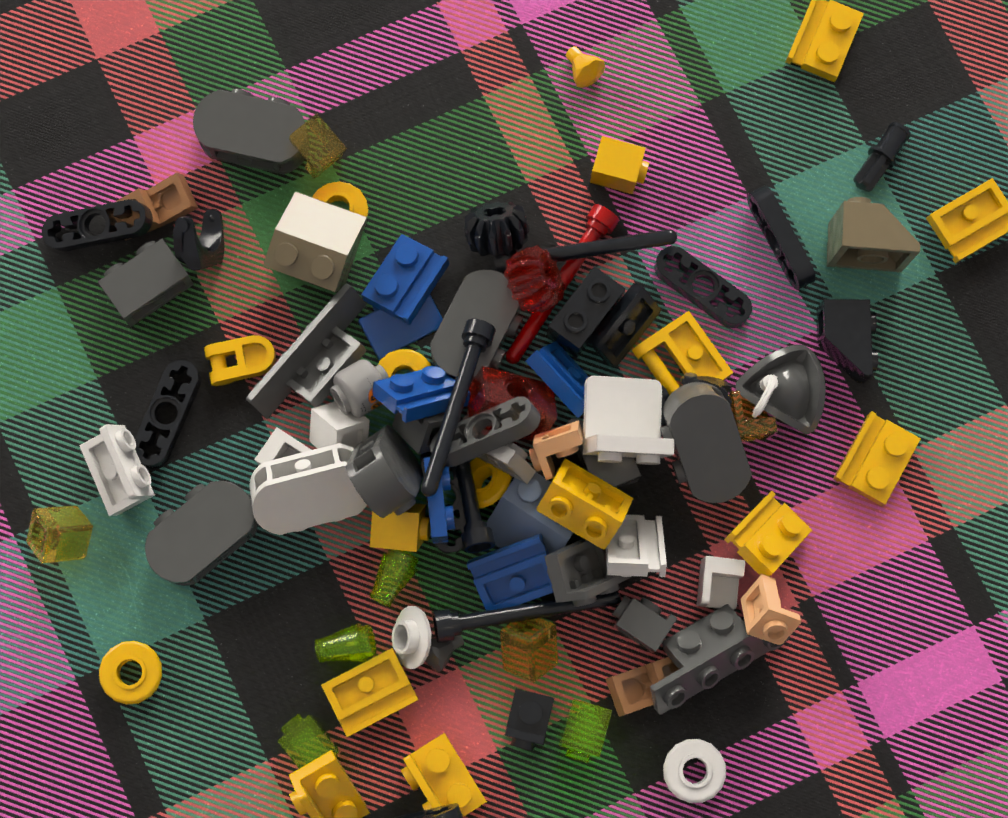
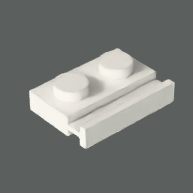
M644 515L625 516L622 525L606 547L607 575L647 577L648 572H659V577L666 576L667 562L662 516H656L655 520H645Z

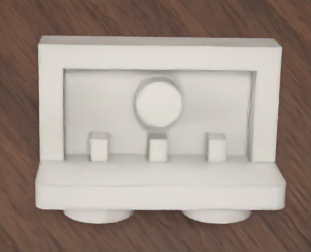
M106 424L99 428L101 434L79 446L108 515L117 516L155 496L150 485L151 476L145 466L141 464L136 453V442L131 432L126 429L125 425Z

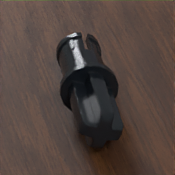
M892 122L888 126L887 131L878 144L870 147L868 150L869 157L855 175L853 181L857 188L866 192L873 190L887 168H892L895 165L896 161L894 158L907 139L911 137L909 129L898 122Z

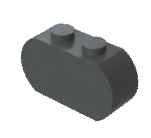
M232 89L231 92L217 90L204 97L195 109L193 116L194 131L203 151L211 159L284 175L298 168L308 154L309 136L303 116L295 106L290 105L284 99L278 97H269L268 100L260 99L242 89Z
M478 270L465 276L430 343L434 366L443 369L445 374L456 380L466 349L462 339L465 323L468 319H480L492 324L496 332L492 345L480 354L471 385L485 380L490 369L497 372L506 354V351L501 348L507 336L514 338L523 321V317L518 315L521 304L520 295L512 280L494 270Z
M692 382L677 388L664 403L662 414L666 426L660 427L663 438L674 439V450L678 460L671 462L677 481L679 484L686 482L692 495L701 501L708 503L729 501L746 488L752 475L730 403L725 399L721 390L708 383Z
M386 425L363 442L357 444L345 466L350 480L361 498L381 518H385L392 512L398 516L410 509L416 503L414 498L420 491L419 487L423 478L422 469L409 446L391 426Z
M212 481L206 486L199 484L184 497L187 501L175 512L172 509L165 511L153 522L155 528L147 535L145 554L150 567L157 575L176 585H195L256 534L258 523L253 515L251 498L236 484L227 481Z

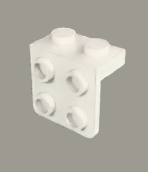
M608 376L588 377L584 384L583 455L598 456V462L618 463L622 462V457L636 458V464L657 465L660 464V458L674 455V439L661 438V383L658 380Z

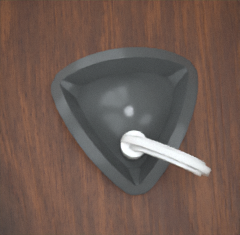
M791 345L767 355L748 369L736 382V392L756 405L752 411V417L756 418L764 410L804 434H810L818 426L824 409L826 394L825 377L820 361L810 348L805 345Z

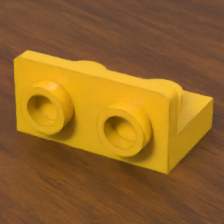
M565 458L538 504L537 511L597 547L606 549L622 525L633 497Z
M445 733L403 758L407 766L401 769V772L413 791L420 787L428 800L422 804L424 810L458 803L464 817L487 802Z
M332 750L289 774L295 790L289 796L301 816L308 813L310 818H363L370 813L363 798Z

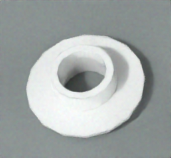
M407 606L399 614L392 631L393 648L400 663L406 669H416L421 666L428 657L431 647L432 632L429 620L425 612L417 606Z
M686 739L676 744L667 753L663 764L664 780L668 789L678 799L688 803H703L714 798L722 789L726 779V764L720 751L711 743L701 739ZM697 758L704 763L706 774L701 781L692 784V782L685 778L683 767L688 760Z

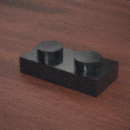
M633 283L587 342L606 364L616 368L662 309L643 286Z

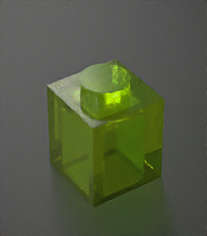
M572 699L559 743L560 747L567 748L565 756L586 763L589 762L590 755L600 758L612 710Z
M298 714L280 729L284 736L277 742L299 769L330 750L333 751L336 757L342 753L313 715H308L303 719Z

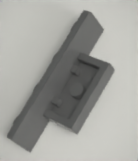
M347 283L344 284L246 397V400L264 418L268 419L291 391L295 392L312 406H320L331 393L330 388L334 386L333 379L335 374L360 360L367 350L360 342L344 332L367 305L352 286Z
M728 604L724 605L663 640V651L679 670L650 686L654 709L661 715L670 709L681 706L687 699L704 689L712 688L721 679L737 670L746 668L755 659L769 651L780 648L783 644L777 645L748 635L745 622Z

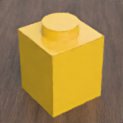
M602 136L592 169L590 183L633 194L636 182L644 184L650 162L643 161L646 148Z
M414 504L401 515L397 516L392 512L385 518L379 517L372 511L370 547L417 552L423 540L428 541L430 537V518L425 517L426 505Z

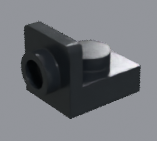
M515 689L504 736L512 737L511 746L534 751L535 744L544 745L554 702L553 697Z

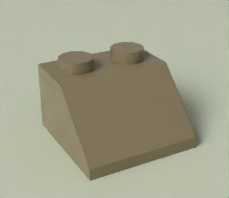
M295 192L274 230L263 266L337 292L346 284L368 217Z
M853 197L848 199V201H843L828 223L827 267L902 272L920 253V243L885 205L871 203L869 198Z

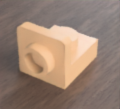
M579 420L534 436L533 448L529 449V455L535 471L542 470L546 480L554 478L555 466L551 455L556 454L557 458L571 455L579 450V445L583 444V430Z
M761 574L741 597L745 627L748 635L781 645L801 624L799 614L781 608V600L778 595L775 578Z

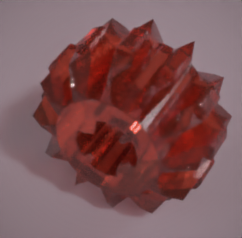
M538 245L531 248L527 247L506 260L504 276L508 280L507 288L513 294L512 299L519 302V306L523 311L527 310L531 314L542 313L564 299L563 290L565 289V284L561 280L562 272L558 270L557 261L551 259L550 253L546 249L542 250Z

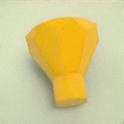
M576 46L571 47L566 52V58L572 63L573 80L577 87H588L602 76L605 70L604 60L583 54Z

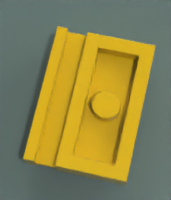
M811 0L785 63L791 64L792 62L801 66L800 69L835 83L864 13L833 0H829V2L826 0Z
M991 178L934 211L926 219L945 249L950 251L954 257L952 260L956 264L1008 233V201L994 179Z
M871 411L863 422L833 480L840 481L849 486V489L882 507L886 505L921 438L889 420L878 417L875 412Z
M773 491L769 492L724 539L727 543L731 541L739 549L737 553L759 575L764 574L769 577L812 531L786 503L781 505L774 498L776 494Z
M393 648L321 685L346 737L419 700Z

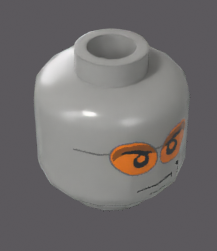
M361 359L335 374L333 379L334 386L330 388V392L335 403L345 415L351 413L356 417H362L383 405L373 397L374 381L389 378V376L380 364L374 366L371 362Z

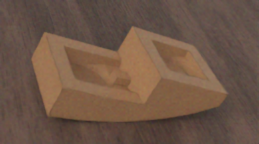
M180 173L173 174L148 190L138 188L116 201L132 199L146 205L151 210L153 216V223L148 232L198 209L185 176ZM132 210L131 217L125 219L115 217L117 223L126 222L134 226V220L140 218V214Z
M669 657L606 679L619 717L653 705L650 686L679 670Z

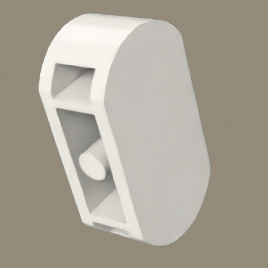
M338 443L261 463L254 470L249 484L253 515L257 523L271 533L282 535L303 531L309 527L329 522H338L361 513L367 504L355 489L345 467L354 448Z

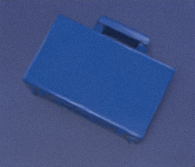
M429 295L410 325L396 316L395 318L374 306V312L360 318L358 323L377 358L381 360L389 352L402 349L438 330L443 318L431 295Z

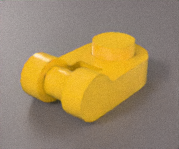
M260 335L232 339L204 347L206 360L211 362L212 372L209 373L212 386H222L237 380L261 376L268 373L276 362V352L272 343ZM236 354L238 365L227 367L226 357Z

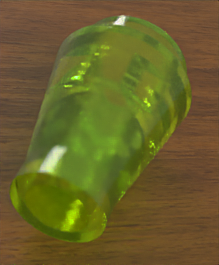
M389 549L388 553L383 552L373 590L369 597L382 605L390 607L393 600L418 571L415 567L419 559L407 551Z
M356 623L327 637L316 639L315 650L320 663L326 661L366 662L368 657L376 655V641L371 625L362 626L360 623Z

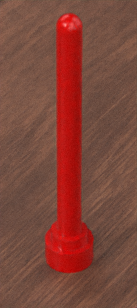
M594 204L586 216L588 220L585 225L587 230L578 243L596 241L600 237L604 238L607 233L611 234L620 221L619 218L606 207ZM586 258L567 260L507 351V362L516 364L520 361Z

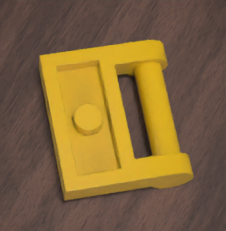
M690 311L632 349L636 358L644 361L654 377L665 387L669 396L680 386L654 351L662 344L684 374L695 373L697 376H709L726 380L733 374V371Z

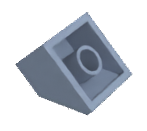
M537 472L528 484L516 478L513 479L487 521V527H490L493 532L495 546L502 548L540 533L549 554L566 546L574 532L537 511V506L549 488L551 481L546 480Z

